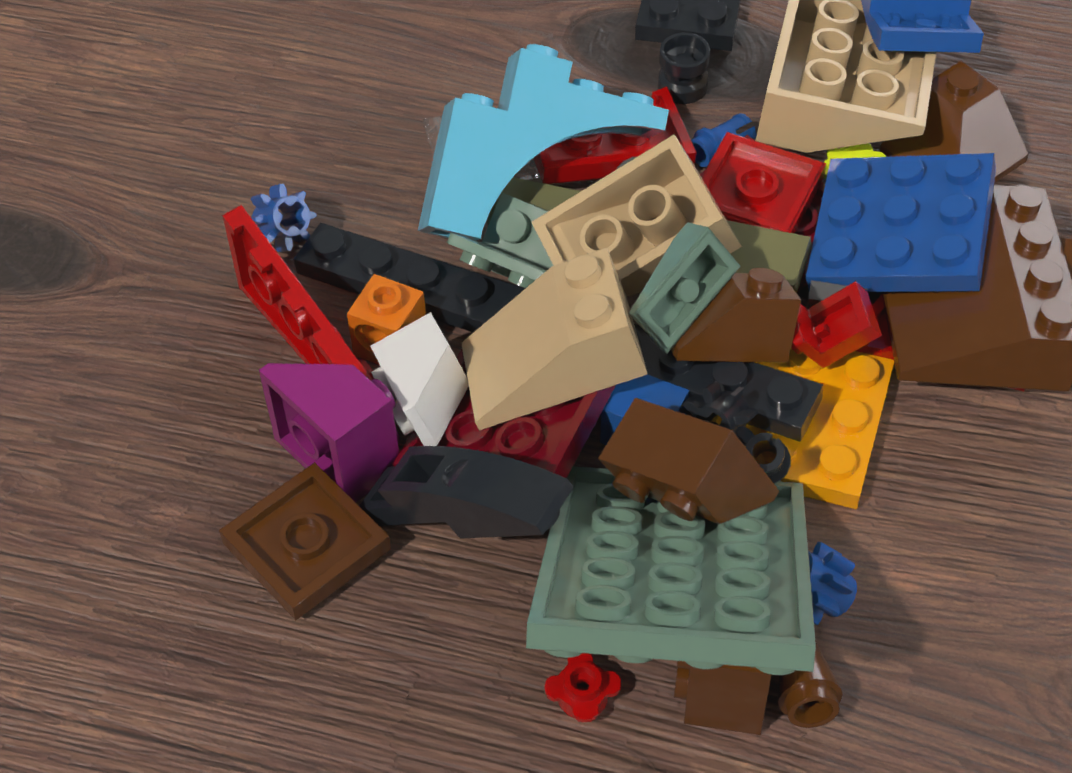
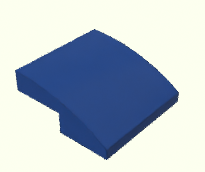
M861 0L869 32L879 51L980 53L984 33L969 16L971 0Z

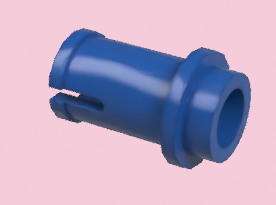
M739 113L712 129L701 128L697 130L694 138L691 139L697 152L695 163L700 167H707L727 132L742 137L748 135L756 140L755 126L740 134L736 133L739 128L752 122L751 119L745 114Z

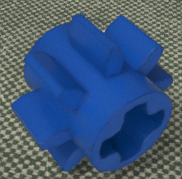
M284 184L271 186L269 196L259 194L251 198L253 205L256 206L251 218L269 242L275 240V248L278 253L291 251L293 247L292 240L296 242L307 241L310 234L306 229L309 226L310 220L317 217L316 213L310 211L304 202L306 192L301 191L287 196V189Z
M817 542L813 553L808 551L814 625L820 623L823 613L830 617H838L845 613L852 605L857 593L856 580L850 575L855 568V563L822 542Z

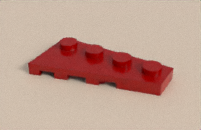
M240 205L222 215L239 288L305 364L354 365L370 381L373 380L374 377L371 373L373 370L365 360H358L345 343L340 332L329 322L244 207Z

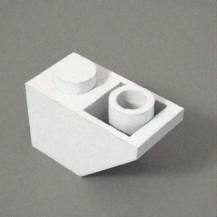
M430 312L370 346L381 366L371 373L375 379L380 380L389 389L394 399L397 398L395 401L396 407L393 409L394 418L403 434L406 436L415 431L424 446H437L469 384L467 376Z

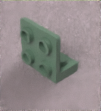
M505 193L500 195L482 243L454 233H450L447 240L448 244L463 250L459 260L488 272L492 271L508 277V281L527 288L553 266L531 223L548 211Z

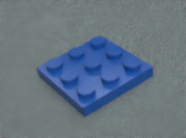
M994 153L830 159L806 273L809 292L811 280L847 286L856 281L863 288H867V292L980 291L996 174Z

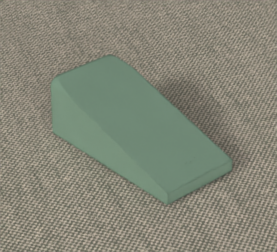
M687 222L671 242L629 314L663 352L668 353L741 266L708 227Z

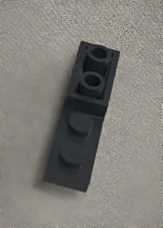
M414 446L408 448L396 466L386 468L359 507L379 526L446 522L460 539L543 535L558 520L560 508L574 486L565 477L509 457L458 447Z

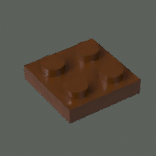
M315 462L219 530L222 543L295 621L391 550L390 536Z

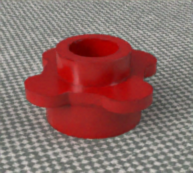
M582 653L579 656L569 657L567 659L568 665L558 675L547 678L545 694L549 700L558 701L561 709L570 717L575 718L579 722H591L605 709L608 697H614L619 694L621 679L616 672L604 671L593 663L591 654ZM580 682H586L589 687L586 690H579L577 685Z

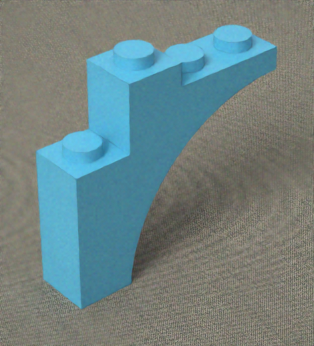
M529 44L526 49L520 48L508 58L498 108L493 107L494 101L492 99L472 93L462 94L461 99L455 97L444 106L418 231L444 238H449L450 233H454L475 241L481 239L482 230L488 215L502 190L522 167L546 148L568 139L592 134H630L650 138L665 131L669 110L653 106L654 99L643 94L625 92L620 97L603 92L604 86L595 81L574 79L572 84L568 83L573 62L557 58V50L538 44Z

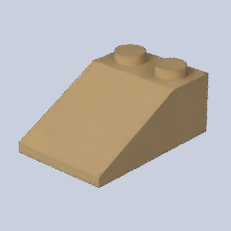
M675 134L531 222L553 266L580 255L608 248L626 296L642 292L671 242L687 222L708 227L729 253L742 247Z
M608 248L580 255L550 267L462 342L474 419L479 430L648 374L633 318L629 314L630 307Z

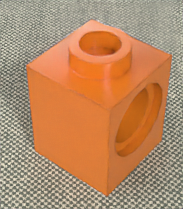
M373 274L347 312L353 354L380 365L370 346L425 316L424 292Z

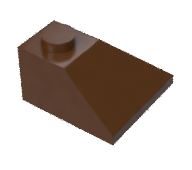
M959 61L932 79L926 126L923 135L883 141L879 151L885 154L886 157L994 153L996 163L995 182L1025 163L1028 158L1027 149L1000 88L963 61Z
M754 268L749 273H735L671 348V351L677 361L788 363L801 299L785 277L777 271L766 268Z

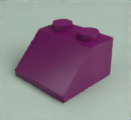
M268 363L259 369L274 439L305 469L315 462L355 503L367 495L386 468L393 466V462L399 454L398 443L400 442V435L395 426L393 412L396 403L389 389L378 379L374 378L370 381L354 365Z

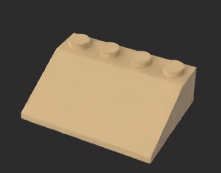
M789 0L755 141L781 149H792L808 153L923 135L926 126L936 52L879 51L869 32L861 0Z

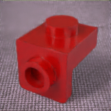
M855 281L809 309L800 304L791 349L798 355L804 353L822 368H825L882 336L867 290Z

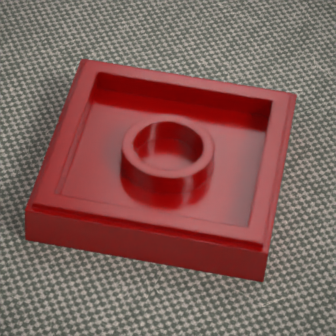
M727 132L703 173L702 179L726 220L795 234L825 176L826 163Z

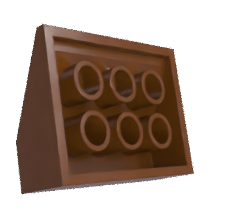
M994 185L980 291L882 292L897 378L900 381L1069 391L1072 385V279L1045 188H1032L1026 185Z

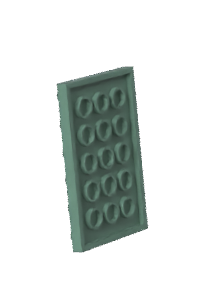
M572 467L567 479L574 488L560 508L558 520L550 528L527 621V649L545 650L550 655L563 658L579 656L582 653L613 655L627 663H645L652 659L685 661L688 665L700 669H715L723 665L756 667L758 670L772 675H786L795 670L813 672L816 642L803 483L777 482L774 485L779 490V493L773 502L718 524L697 515L693 521L681 519L666 510L660 501L647 497L644 503L634 501L613 486L612 483L615 477L608 469Z

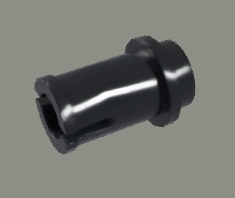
M756 434L747 442L746 448L755 460L761 453L766 451L776 454V458L771 463L760 464V467L774 484L780 482L788 474L791 467L790 453L779 438H772L773 434Z

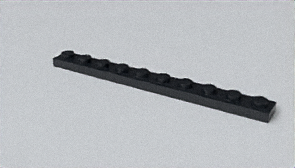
M321 222L293 259L297 274L357 294L362 292L373 274L424 292L426 315L431 312L435 320L473 333L526 289ZM634 324L647 375L688 389L689 398L693 394L703 397V389L713 381L719 383L721 391L733 392L738 387H742V397L747 402L748 407L758 409V414L747 423L748 425L799 442L802 441L822 401L823 384L755 362L677 361L671 350L668 353L663 352L639 325Z

